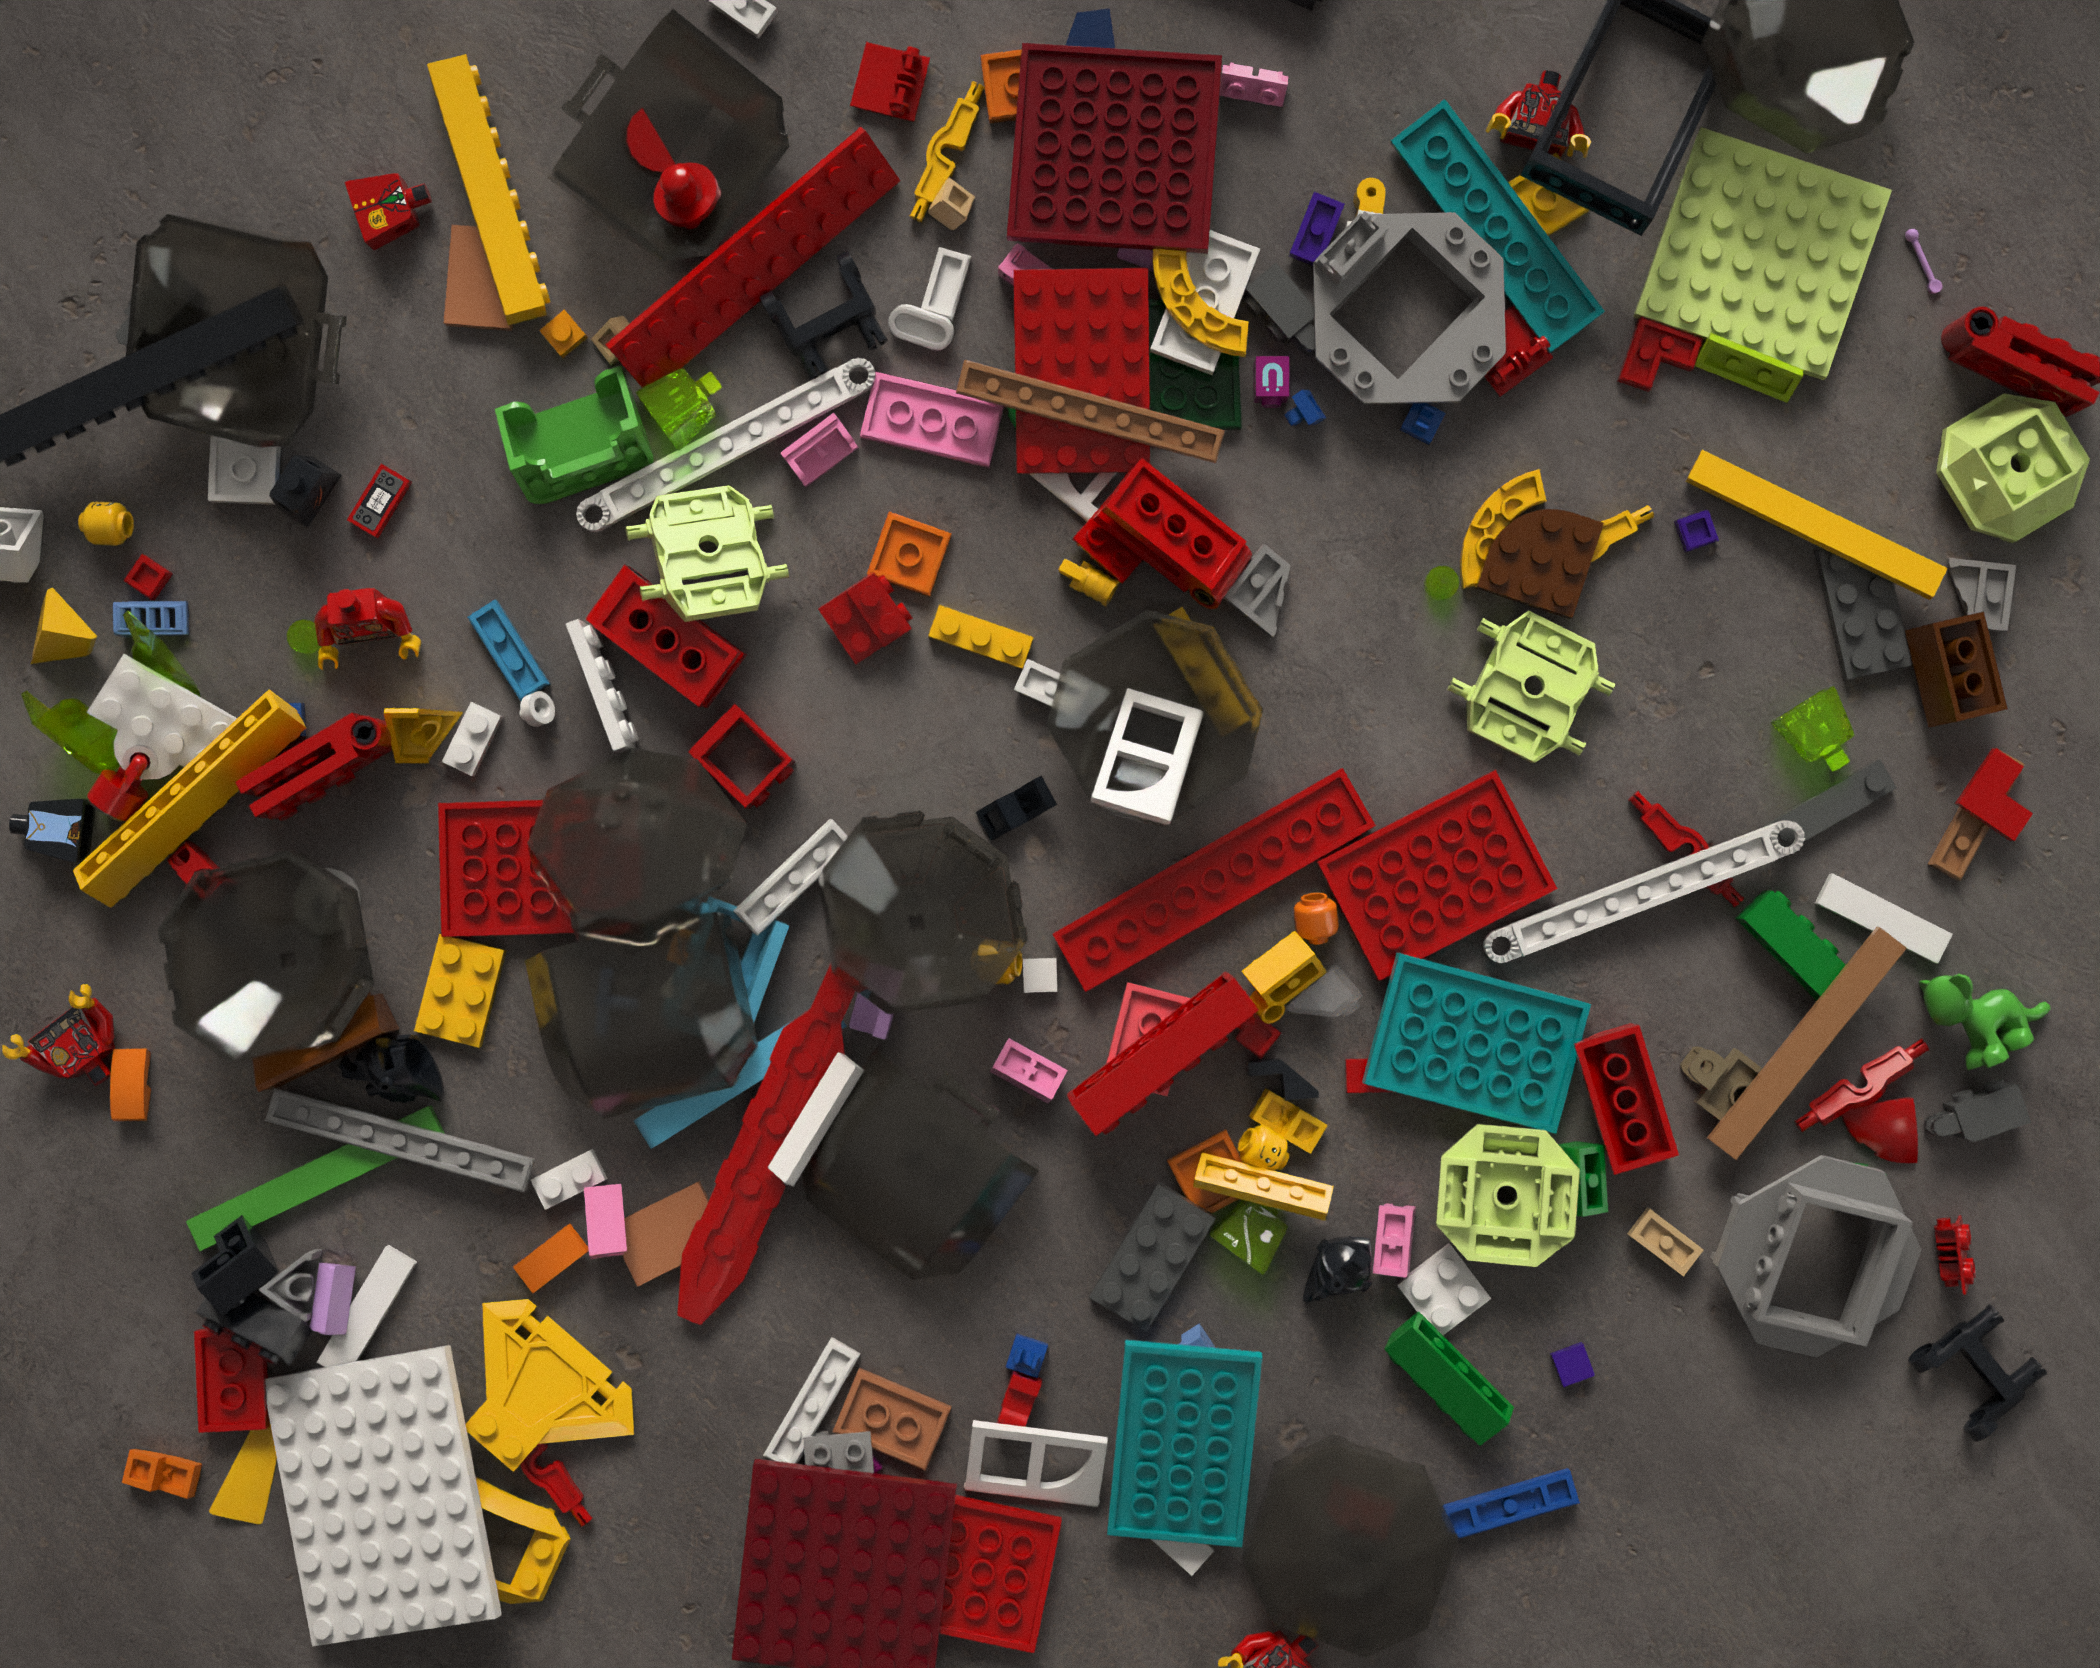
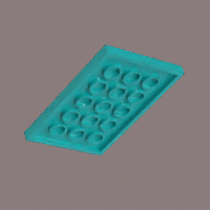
M1396 953L1362 1083L1557 1134L1577 1059L1573 1044L1582 1040L1591 1004Z
M1125 1340L1107 1535L1242 1547L1263 1358L1262 1352Z

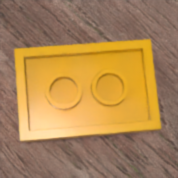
M439 934L414 1031L478 1048L482 1047L507 950L458 937H441V934Z

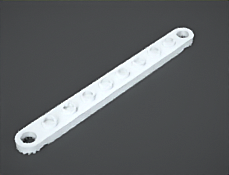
M864 358L851 359L849 362L837 368L835 367L606 487L599 493L580 502L576 512L578 522L588 531H602L654 504L657 496L673 494L869 391L875 382L876 373L873 365ZM863 367L868 371V378L864 384H855L850 380V373L854 368ZM591 506H599L603 511L602 519L595 524L587 522L585 518V513Z
M1778 821L1489 932L1483 942L1484 952L1492 961L1506 963L1793 854L1804 845V831L1801 826L1793 821ZM1788 827L1793 830L1795 840L1790 846L1783 847L1778 843L1777 837L1780 830ZM1500 936L1506 937L1510 942V949L1504 955L1494 954L1491 948L1493 940Z

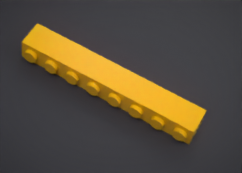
M466 54L428 63L430 80L507 325L547 315L545 304L550 303V298L545 283L538 284L535 273L540 272V266L536 253H529L525 243L531 240L525 220L518 221L515 210L521 209L516 190H509L506 179L511 178L506 159H499L496 148L501 147L496 127L489 128L486 117L491 116L486 96L479 97L476 86L482 85L477 66L469 65Z
M271 690L265 692L73 870L81 891L110 908L120 899L125 898L130 890L144 877L150 875L159 863L169 854L175 852L184 840L193 832L199 830L210 816L225 806L227 801L239 791L235 783L237 780L276 758L286 746L300 736L306 729V726L297 709Z

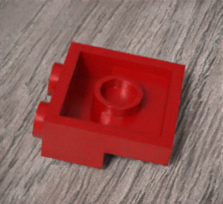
M871 572L818 608L855 664H858L883 646H887L912 629L908 624L913 619L902 602L896 606L889 595L894 589L884 574L877 577L874 572Z

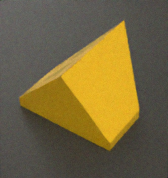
M53 587L47 590L41 607L31 664L85 657L92 653L97 639V635Z
M384 709L386 726L391 734V746L395 763H429L430 758L463 712L431 709Z

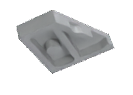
M1262 544L1224 597L1229 604L1270 637H1273L1277 631L1276 622L1279 608L1282 607L1283 589L1288 579L1290 564L1266 544Z
M1949 558L1947 560V567L1965 616L1984 611L1988 631L2006 633L2008 631L2016 565Z

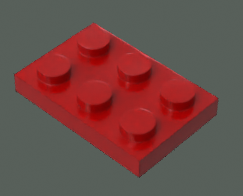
M207 1329L194 1331L198 1433L267 1429L270 1427L265 1380L268 1378L267 1361L258 1355L260 1352L258 1349L250 1346L248 1350H244L230 1341L232 1336L225 1332L218 1336Z

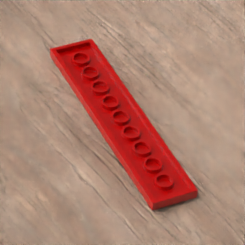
M860 127L605 345L648 395L652 394L761 301L760 296L775 289L901 180L866 130Z
M1341 768L1054 932L1052 935L1084 991L1087 992L1376 825L1344 769Z

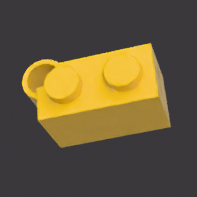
M1296 931L1279 941L1278 944L1242 970L1246 979L1255 989L1250 999L1259 1009L1256 1014L1267 1024L1278 1021L1285 1012L1284 1005L1327 973L1315 953Z

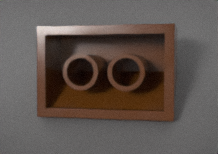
M1984 611L1905 630L1929 728L2008 709Z

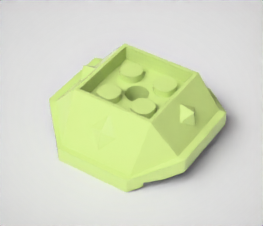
M2004 393L1942 430V445L1936 473L1971 530L2013 543L2074 507L2090 458L2055 402ZM2011 458L2019 461V472L2014 471L2011 467Z
M1477 1124L1441 1155L1436 1225L1468 1261L1537 1267L1575 1238L1580 1169L1546 1130ZM1503 1186H1511L1516 1191V1196L1510 1203H1502L1497 1199V1192Z

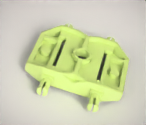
M729 485L657 496L649 514V519H646L645 524L626 526L628 541L646 537L652 540L660 573V584L640 586L642 601L656 598L666 599V602L685 622L758 610L765 584L770 580L789 578L786 564L767 567L757 541L754 521L773 519L772 506L752 508L749 499ZM704 541H710L718 549L713 553H706L699 548V544ZM740 571L748 572V575L687 585L682 583L683 580H697L702 577L721 574L729 575Z
M1531 611L1525 612L1507 626L1502 625L1501 627L1483 618L1477 631L1494 638L1496 644L1476 684L1469 686L1453 678L1447 689L1465 698V701H1467V731L1531 763H1536L1558 747H1563L1580 756L1586 743L1569 736L1570 732H1568L1578 707L1589 688H1594L1610 696L1613 691L1611 689L1615 687V683L1598 676L1595 643ZM1516 644H1517V645H1520V646H1522V647H1524V648H1526V649H1528V650H1530V651H1532V652H1534V653H1536V654H1538V655H1540V656H1542V657H1544V658H1546V659H1548V660H1550V661H1552V662H1554V663H1556V664H1558V665H1560V666H1562V667H1564V668H1566V669H1568V670H1570V671H1572V672H1574V673H1576V674L1574 675V674H1572V673H1570V672H1568V671H1566V670H1564V669H1562V668H1560V667H1558V666H1556V665H1554V664H1552V663H1550V662H1548V661H1546V660H1544V659H1542V658H1540V657H1538V656H1536V655H1534V654H1532V653H1530V652H1528V651H1526V650H1524V649H1522V648L1516 646ZM1528 677H1537L1541 681L1542 689L1538 695H1531L1526 691L1525 681ZM1490 697L1549 726L1548 731L1488 702Z

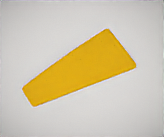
M271 1424L267 1429L250 1430L209 1509L210 1514L254 1524L263 1523L277 1460Z

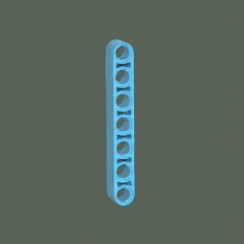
M842 1020L841 1025L842 1029H844L847 1025ZM785 1026L633 1120L650 1149L761 1081L771 1063L769 1060L771 1053Z

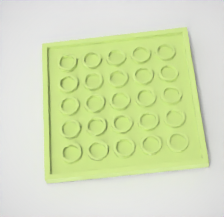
M1701 127L1693 144L1633 317L1638 319L1644 317L1702 337L1704 341L1707 340L1710 333H1713L1803 369V374L1825 380L1834 359L1892 190Z

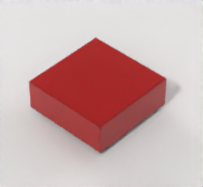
M141 554L123 581L150 600L155 601L173 573L147 555Z
M1255 1013L1253 1015L1256 1019L1246 1028L1240 1030L1234 1039L1262 1059L1281 1035V1032L1271 1024L1264 1023Z

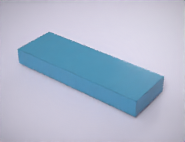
M493 600L467 617L520 701L525 696L541 691L550 685L547 677L498 600Z

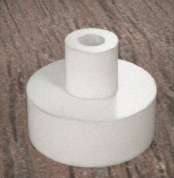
M537 691L522 699L520 717L529 725L539 727L553 720L555 706L552 699L546 693Z

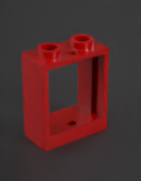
M736 704L688 751L747 809H750L753 805L759 808L770 797L771 794L768 790L777 781L781 785L794 772L791 766L796 762ZM741 722L782 760L748 796L708 758Z

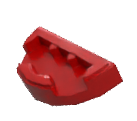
M641 108L630 119L627 127L626 145L630 156L639 166L652 172L662 173L667 167L675 165V162L644 109Z

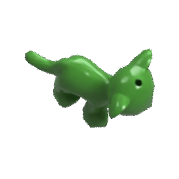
M1962 974L1954 976L1942 975L1932 980L1919 981V987L1924 993L1927 1012L1937 1025L1951 1027L1962 1023L1971 1044V1049L1965 1058L1967 1070L1984 1065L1987 1068L1995 1066L2009 1058V1051L2018 1050L2031 1044L2034 1038L2027 1022L2042 1019L2051 1009L2047 1002H2041L2033 1008H2026L2012 992L2006 989L1991 990L1979 999L1972 1000V981L1969 976ZM2000 1028L2001 1031L1997 1035L1996 1031Z

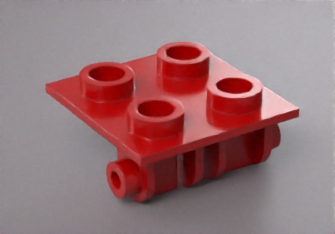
M866 42L850 106L914 122L930 57L919 55L920 50L908 46L906 51Z
M1514 306L1505 311L1506 353L1484 375L1499 397L1554 358L1547 351L1550 343L1546 337L1537 338Z
M1104 502L1072 540L1077 543L1078 547L1080 546L1091 556V559H1095L1100 567H1104L1114 576V579L1116 578L1123 584L1143 559L1093 520L1105 504Z
M1958 1215L1956 1223H1951L1950 1218L1936 1219L1937 1225H1934L1936 1243H1956L1937 1245L1936 1249L1939 1251L1957 1250L1955 1254L1938 1255V1260H1958L1939 1262L1940 1280L1944 1281L1945 1287L1959 1286L1958 1280H1961L1962 1294L1965 1295L1969 1285L1974 1284V1278H1976L1974 1258H1967V1250H1969V1245L1972 1244L1970 1225L1963 1224L1962 1215Z

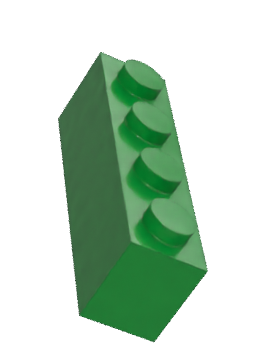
M1763 890L1735 919L1817 1001L1846 964L1837 956L1839 950L1825 938L1821 940L1813 932L1815 926L1809 919L1801 914L1797 916L1789 908L1792 903L1780 891Z
M1419 1311L1391 1333L1384 1349L1391 1361L1401 1366L1411 1376L1414 1384L1418 1388L1425 1390L1435 1400L1438 1408L1443 1413L1448 1414L1467 1437L1472 1438L1481 1446L1509 1425L1514 1407Z

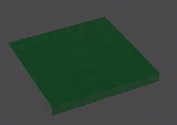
M1148 299L1150 410L1225 431L1241 430L1239 356L1221 352L1213 375L1151 353L1150 348L1166 307L1162 299Z

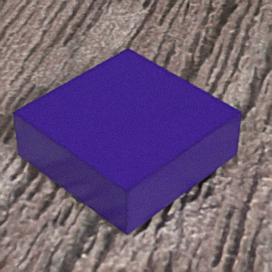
M1708 509L1674 521L1685 553L1719 541Z
M1582 1342L1550 1353L1563 1387L1595 1376Z

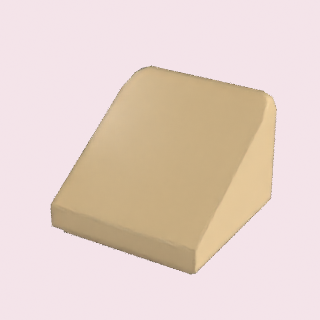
M949 177L930 205L928 213L950 230H955L966 221L975 196Z
M624 316L610 318L591 339L610 365H614L619 360L605 344L630 324Z

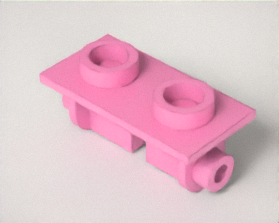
M1231 62L1230 66L1223 65L1219 96L1283 107L1289 76H1283L1281 71L1275 72L1259 69L1258 76H1252L1253 67L1237 65Z

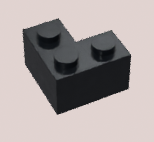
M242 1215L214 1236L220 1252L191 1273L197 1290L221 1315H224L230 1309L240 1306L247 1296L259 1287H263L279 1273L266 1240Z

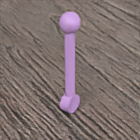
M1909 229L1905 234V238L1912 243L1928 279V292L1936 294L1941 291L1942 283L1934 278L1919 244L1918 231L1916 229Z

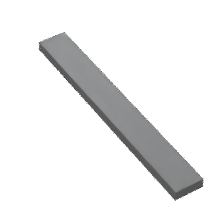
M274 1088L265 1119L267 1122L520 1192H526L535 1159L281 1088Z

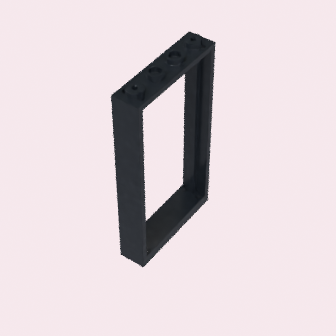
M1606 0L1520 176L1642 236L1656 215L1739 38L1740 32L1676 0ZM1620 4L1715 51L1645 201L1547 153Z

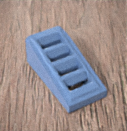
M113 602L114 635L123 638L189 635L188 602ZM170 609H175L176 628H170ZM146 610V628H142L141 611ZM156 610H160L161 628H156ZM129 611H131V627H132V628H130V615H129Z

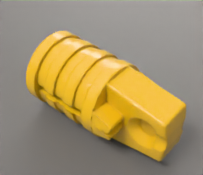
M1064 559L1058 569L1062 575L1072 580L1069 587L1080 593H1085L1086 596L1101 602V605L1105 607L1112 599L1120 583L1116 578L1113 579L1110 575L1104 574L1103 571L1095 569V566L1086 561H1083L1081 566Z

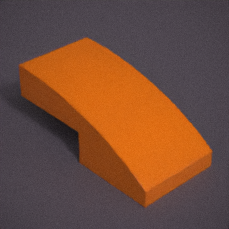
M113 1049L110 1078L111 1120L147 1121L151 1088L147 1085L151 1052L148 1049Z
M569 1223L513 1266V1268L530 1291L535 1293L587 1253L589 1247Z
M131 1449L129 1450L122 1483L149 1492L161 1490L188 1499L195 1497L202 1463L152 1451Z

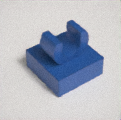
M1303 389L1292 396L1297 407L1284 414L1291 426H1296L1304 420L1307 421L1308 425H1317L1326 419L1310 390Z
M1413 403L1399 430L1429 445L1446 413L1427 403Z
M1016 1333L1006 1368L1038 1378L1048 1343Z

